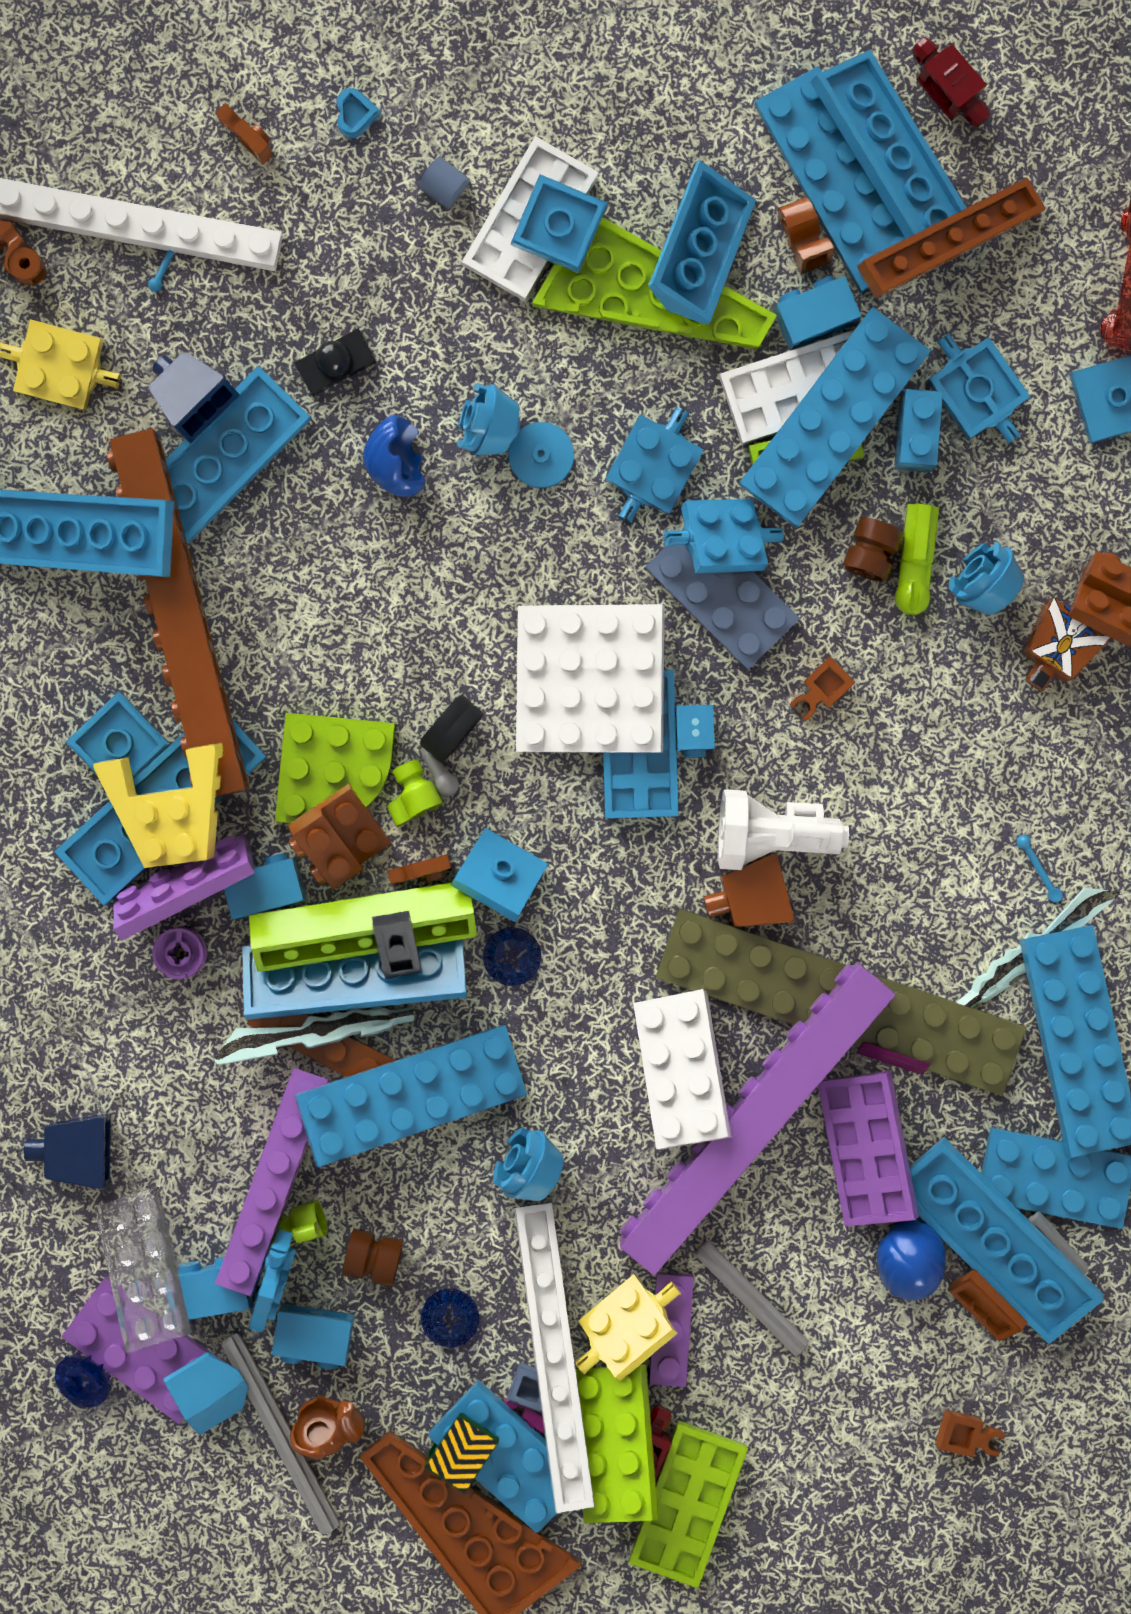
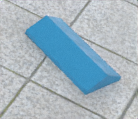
M701 160L695 164L648 287L667 311L706 325L712 319L756 199Z

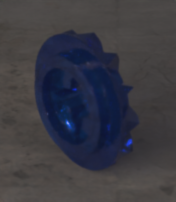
M507 927L495 932L488 939L483 951V962L486 971L495 981L508 986L520 985L530 980L538 971L541 963V950L537 940L529 932L521 928ZM506 941L514 951L527 950V952L522 954L523 956L518 958L520 970L518 972L510 962L505 964L497 963L506 955V946L504 944Z
M447 1288L435 1292L426 1300L422 1308L420 1321L424 1335L432 1340L435 1346L440 1345L451 1349L456 1346L465 1345L475 1335L479 1325V1311L476 1303L467 1293L458 1289ZM448 1304H451L453 1315L461 1319L454 1323L451 1334H449L446 1322L434 1320L445 1316Z
M76 1352L71 1357L65 1356L56 1367V1385L60 1392L74 1404L83 1407L98 1406L106 1400L112 1390V1387L109 1385L111 1375L102 1372L103 1364H95L91 1355L83 1358ZM80 1374H84L87 1376L86 1381L89 1383H87L85 1387H83V1376H81Z

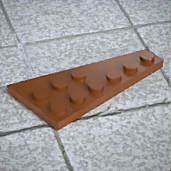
M389 1430L360 1453V1459L478 1614H520L582 1566L581 1560L540 1532L535 1533L521 1519L471 1485L466 1493L463 1494L425 1469L424 1465L427 1455Z

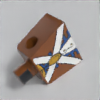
M1054 597L1044 603L1022 652L1023 656L1035 663L1025 681L1040 691L1045 690L1053 676L1063 682L1072 680L1111 639V637L1068 617L1071 608Z

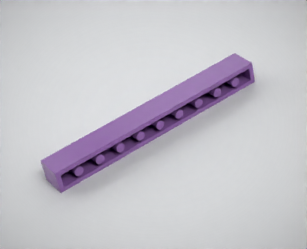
M858 961L853 966L847 964L839 972L834 980L837 983L834 989L828 995L825 992L822 993L812 1004L810 1010L813 1013L804 1023L801 1020L798 1021L791 1028L786 1036L789 1041L781 1051L774 1049L767 1056L762 1064L765 1069L757 1079L750 1077L743 1084L738 1092L741 1097L733 1107L729 1104L726 1105L731 1137L693 1144L691 1146L693 1151L691 1156L685 1163L679 1160L672 1167L667 1175L669 1181L661 1191L655 1188L645 1199L643 1206L646 1208L638 1218L631 1216L620 1229L619 1233L622 1235L620 1238V1248L652 1275L655 1276L896 995Z

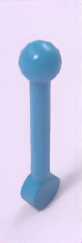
M167 251L155 278L149 280L148 288L152 292H159L162 289L161 280L175 252Z
M1020 835L1016 841L1017 846L1025 850L1048 890V899L1056 903L1061 901L1063 893L1060 889L1055 888L1030 846L1031 840L1029 836Z

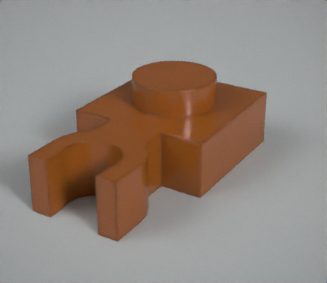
M226 102L215 112L219 117L218 120L262 165L273 156L268 144L271 139L260 126L255 124L251 127Z
M830 656L804 681L811 690L807 694L797 696L789 705L794 708L799 701L808 702L810 710L802 717L807 721L816 712L817 704L820 701L830 708L856 682Z
M446 854L387 870L391 885L424 876L427 883L446 878L445 870L451 869L453 866L450 855Z
M945 1409L935 1445L940 1450L974 1457L976 1447L982 1448L988 1455L999 1457L1000 1452L995 1447L988 1446V1444L994 1437L1004 1439L1005 1433L1001 1429L988 1426L983 1428L984 1422L979 1417Z

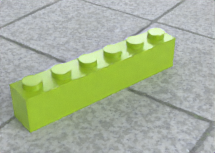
M452 882L428 887L249 915L251 951L257 972L379 953L372 917L408 910L417 947L477 937L472 899L467 894L451 886Z

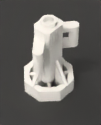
M726 789L723 791L718 831V864L720 869L742 870L743 865L774 850L840 854L841 848H847L849 827L843 826L840 819L824 818L823 804L786 802L785 815H777L749 796L746 791Z

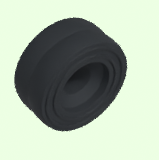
M460 695L434 722L419 744L442 763L469 735L482 719L484 713L465 696Z

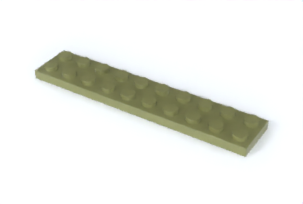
M678 908L655 977L693 991L704 989L710 997L795 1025L800 1020L804 1023L813 1013L810 1008L822 993L825 992L828 995L837 985L834 980L846 964ZM874 974L896 995L853 1044L854 1046L860 1047L863 1042L929 1063L930 1066L927 1071L1003 1096L1027 1028L1025 1025Z

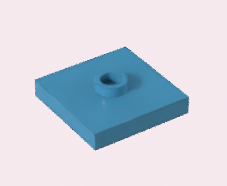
M539 174L512 238L511 245L579 274L604 216L608 202Z
M1131 355L1073 371L1069 374L1089 444L1131 432Z
M119 691L66 741L94 772V763L129 757L133 779L171 745Z
M485 828L455 876L451 886L516 922L548 863Z

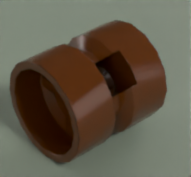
M861 517L853 535L856 545L848 548L842 567L858 576L886 583L894 564L890 556L898 553L905 533L886 522Z
M353 1228L344 1260L342 1276L363 1279L367 1274H370L372 1283L392 1288L404 1240L384 1235L377 1242L374 1235L370 1234V1232Z

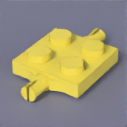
M30 319L26 338L21 348L0 342V349L11 352L0 351V358L17 362L18 371L13 391L86 411L90 394L97 386V383L118 389L120 383L106 378L121 381V374L101 369L100 355L104 340L99 337Z
M633 1274L578 1320L589 1337L591 1346L587 1353L575 1361L579 1370L586 1374L599 1361H603L613 1376L621 1381L678 1334L669 1322L665 1309L666 1305L678 1295H681L677 1286L671 1281L659 1293L654 1295L647 1290L640 1278Z

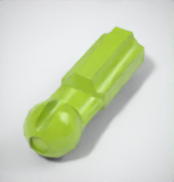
M907 504L903 531L905 534L902 540L899 580L894 596L898 609L908 615H918L924 612L931 600L929 589L939 507L928 504Z

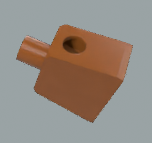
M777 853L767 854L745 864L742 870H732L721 875L720 880L723 891L703 896L708 917L729 912L734 927L795 921Z

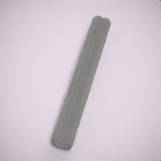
M706 1241L699 1246L695 1252L696 1257L793 1355L798 1356L808 1346L807 1339L710 1241Z

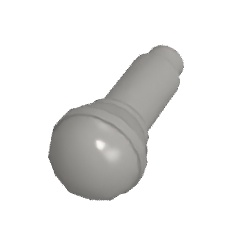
M421 748L422 759L434 777V784L439 795L443 797L454 795L459 788L458 778L450 773L449 770L447 771L444 765L435 759L431 753Z

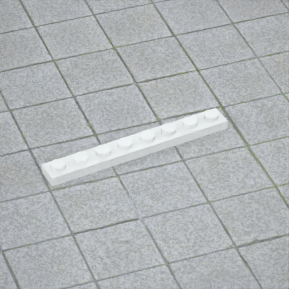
M0 178V219L165 251L170 250L176 253L276 272L283 238L280 231Z
M552 1203L514 1208L555 1511L561 1513L594 1507Z

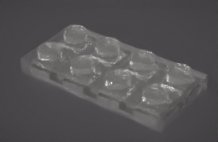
M159 1187L147 1188L94 1207L125 1352H136L192 1334Z

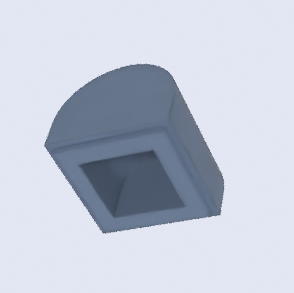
M438 157L425 171L419 188L449 211L470 183V178L443 158Z
M519 1362L507 1400L542 1412L536 1368Z

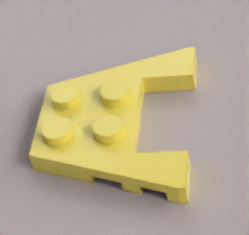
M222 743L186 749L193 787L137 795L129 757L93 764L94 770L144 868L204 861L214 857L218 811H215L214 807L216 790L220 789L221 775H217L218 758L223 756Z

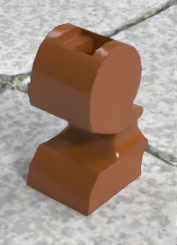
M804 197L779 207V220L788 238L789 249L795 255L794 261L800 274L802 275L832 263L834 247L827 237L819 239L821 233L819 219L810 200Z
M0 219V250L3 247H8L3 263L4 268L19 283L30 286L40 283L46 275L44 261L34 250L28 248V244L21 237L18 229L12 222Z

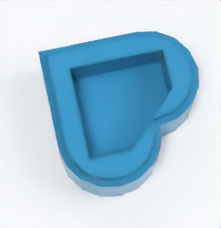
M355 88L344 89L337 96L336 103L340 112L337 119L338 128L342 135L347 138H357L362 135L381 115L380 109Z

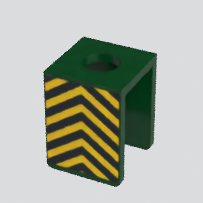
M459 1413L438 1445L434 1443L427 1453L424 1468L465 1494L499 1443V1437L464 1413Z

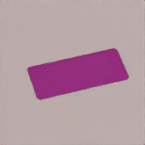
M863 1042L856 1052L923 1075L930 1066L929 1063Z

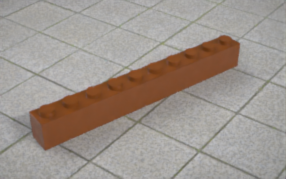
M153 428L109 439L112 450L107 451L108 462L112 472H118L121 486L116 487L117 497L174 501L170 577L138 575L140 580L145 579L148 593L143 595L144 603L149 616L154 615L158 629L153 630L154 642L157 650L164 652L167 665L162 666V673L167 687H173L176 701L171 702L175 721L177 723L182 722L185 737L180 738L183 754L187 759L186 749L222 743L223 756L218 758L217 775H221L220 789L216 790L215 798L250 790L160 435ZM189 774L191 786L193 787L191 775Z

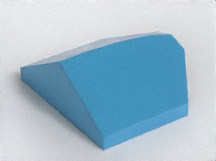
M209 1352L163 1378L185 1421L199 1436L242 1410L249 1387L237 1368L217 1359Z

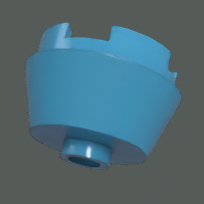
M476 383L473 386V392L477 393L474 400H466L461 412L458 429L464 431L463 440L459 439L457 446L468 450L472 456L504 454L511 442L516 439L520 429V420H518L519 404L494 384L485 386Z
M997 541L992 547L983 543L962 560L966 567L958 578L951 576L949 590L956 596V601L959 604L983 614L992 615L1005 608L1014 600L1022 588L1024 576L1009 547H1002Z
M520 1128L506 1142L512 1147L504 1163L498 1160L496 1162L493 1183L502 1189L507 1198L541 1201L550 1194L559 1181L563 1168V1155L541 1130L529 1131L525 1128Z

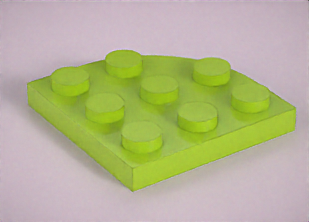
M286 713L275 822H293L348 783L364 805L368 807L379 796L388 779L392 763L396 724Z

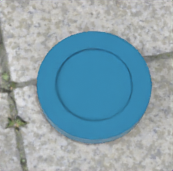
M536 422L526 425L519 430L516 439L511 442L509 447V463L513 473L521 482L534 488H548L560 483L569 474L574 461L573 445L568 435L558 426L547 422Z

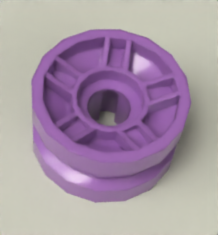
M187 927L169 929L162 933L154 943L152 951L153 962L158 971H161L169 978L183 979L191 977L199 972L206 963L208 956L207 943L202 935L194 929ZM178 946H181L184 951H188V956H185L182 960L177 959L174 954Z

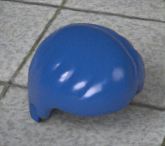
M396 414L385 418L368 438L363 450V464L373 481L382 489L397 496L411 497L418 494L426 484L425 478L419 469L422 454L419 453L417 455L412 449V442L419 435V431L407 419Z
M919 1220L900 1221L891 1226L888 1234L881 1240L877 1248V1265L883 1286L892 1295L908 1301L924 1299L937 1290L944 1277L946 1265L945 1248L940 1236L928 1224Z

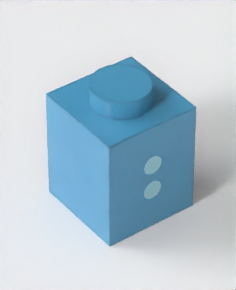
M713 705L676 706V751H684V758H705L706 751L715 749Z

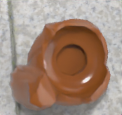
M320 1395L306 1401L299 1409L298 1420L292 1426L290 1433V1445L296 1453L310 1459L320 1460L337 1453L345 1443L352 1444L358 1442L364 1434L366 1422L359 1409L350 1401L343 1400L338 1403L335 1400Z

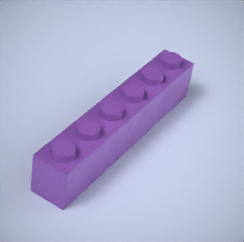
M293 1068L218 1273L216 1285L248 1296L255 1294L265 1266V1259L269 1255L270 1247L275 1239L309 1144L294 1095L330 1083L328 1079Z

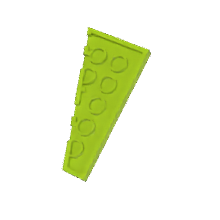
M605 218L601 220L579 274L554 264L532 302V307L754 350L759 349L777 317L773 312L726 286L723 287L709 324L705 325L667 311L648 287L662 250Z

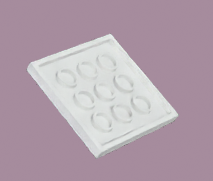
M663 604L518 606L516 752L663 753L665 606Z

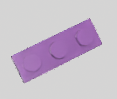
M656 1273L655 1295L671 1281L677 1286L681 1295H678L665 1306L668 1320L678 1334L651 1355L649 1385L686 1387L693 1274Z

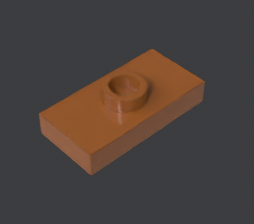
M975 1269L955 1279L947 1289L998 1341H1002L1022 1331L1027 1323Z

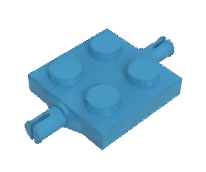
M950 333L941 338L937 344L942 348L949 361L942 370L934 374L926 382L933 391L943 392L942 404L966 439L969 441L983 430L994 428L995 426L1003 435L1007 444L1018 438L1021 434L1008 417L1016 407L1024 403L1031 396L992 340L988 337L975 347L961 351Z
M675 407V411L667 425L657 424L641 414L635 421L605 478L606 482L619 488L628 497L620 514H618V517L622 520L631 507V511L625 521L632 523L640 505L652 506L667 515L670 514L704 450L686 440L679 433L687 417L690 415L686 410L682 413L679 421L676 422L682 408Z
M753 499L687 500L681 507L684 520L683 531L666 530L663 534V541H665L664 545L666 547L686 546L692 556L695 573L763 571L768 565L764 543H781L784 539L782 527H761Z
M279 1229L275 1243L270 1247L269 1255L265 1259L266 1272L261 1288L255 1294L253 1315L248 1329L263 1333L267 1319L275 1320L296 1249L289 1247L293 1233Z

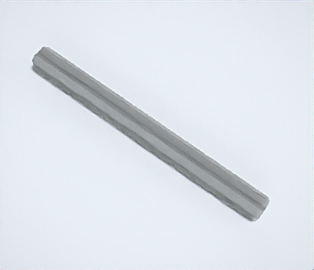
M234 1333L221 1342V1346L231 1365L239 1370L248 1384L247 1395L321 1534L332 1532L340 1525V1521L306 1457L292 1449L290 1445L291 1429L241 1334Z

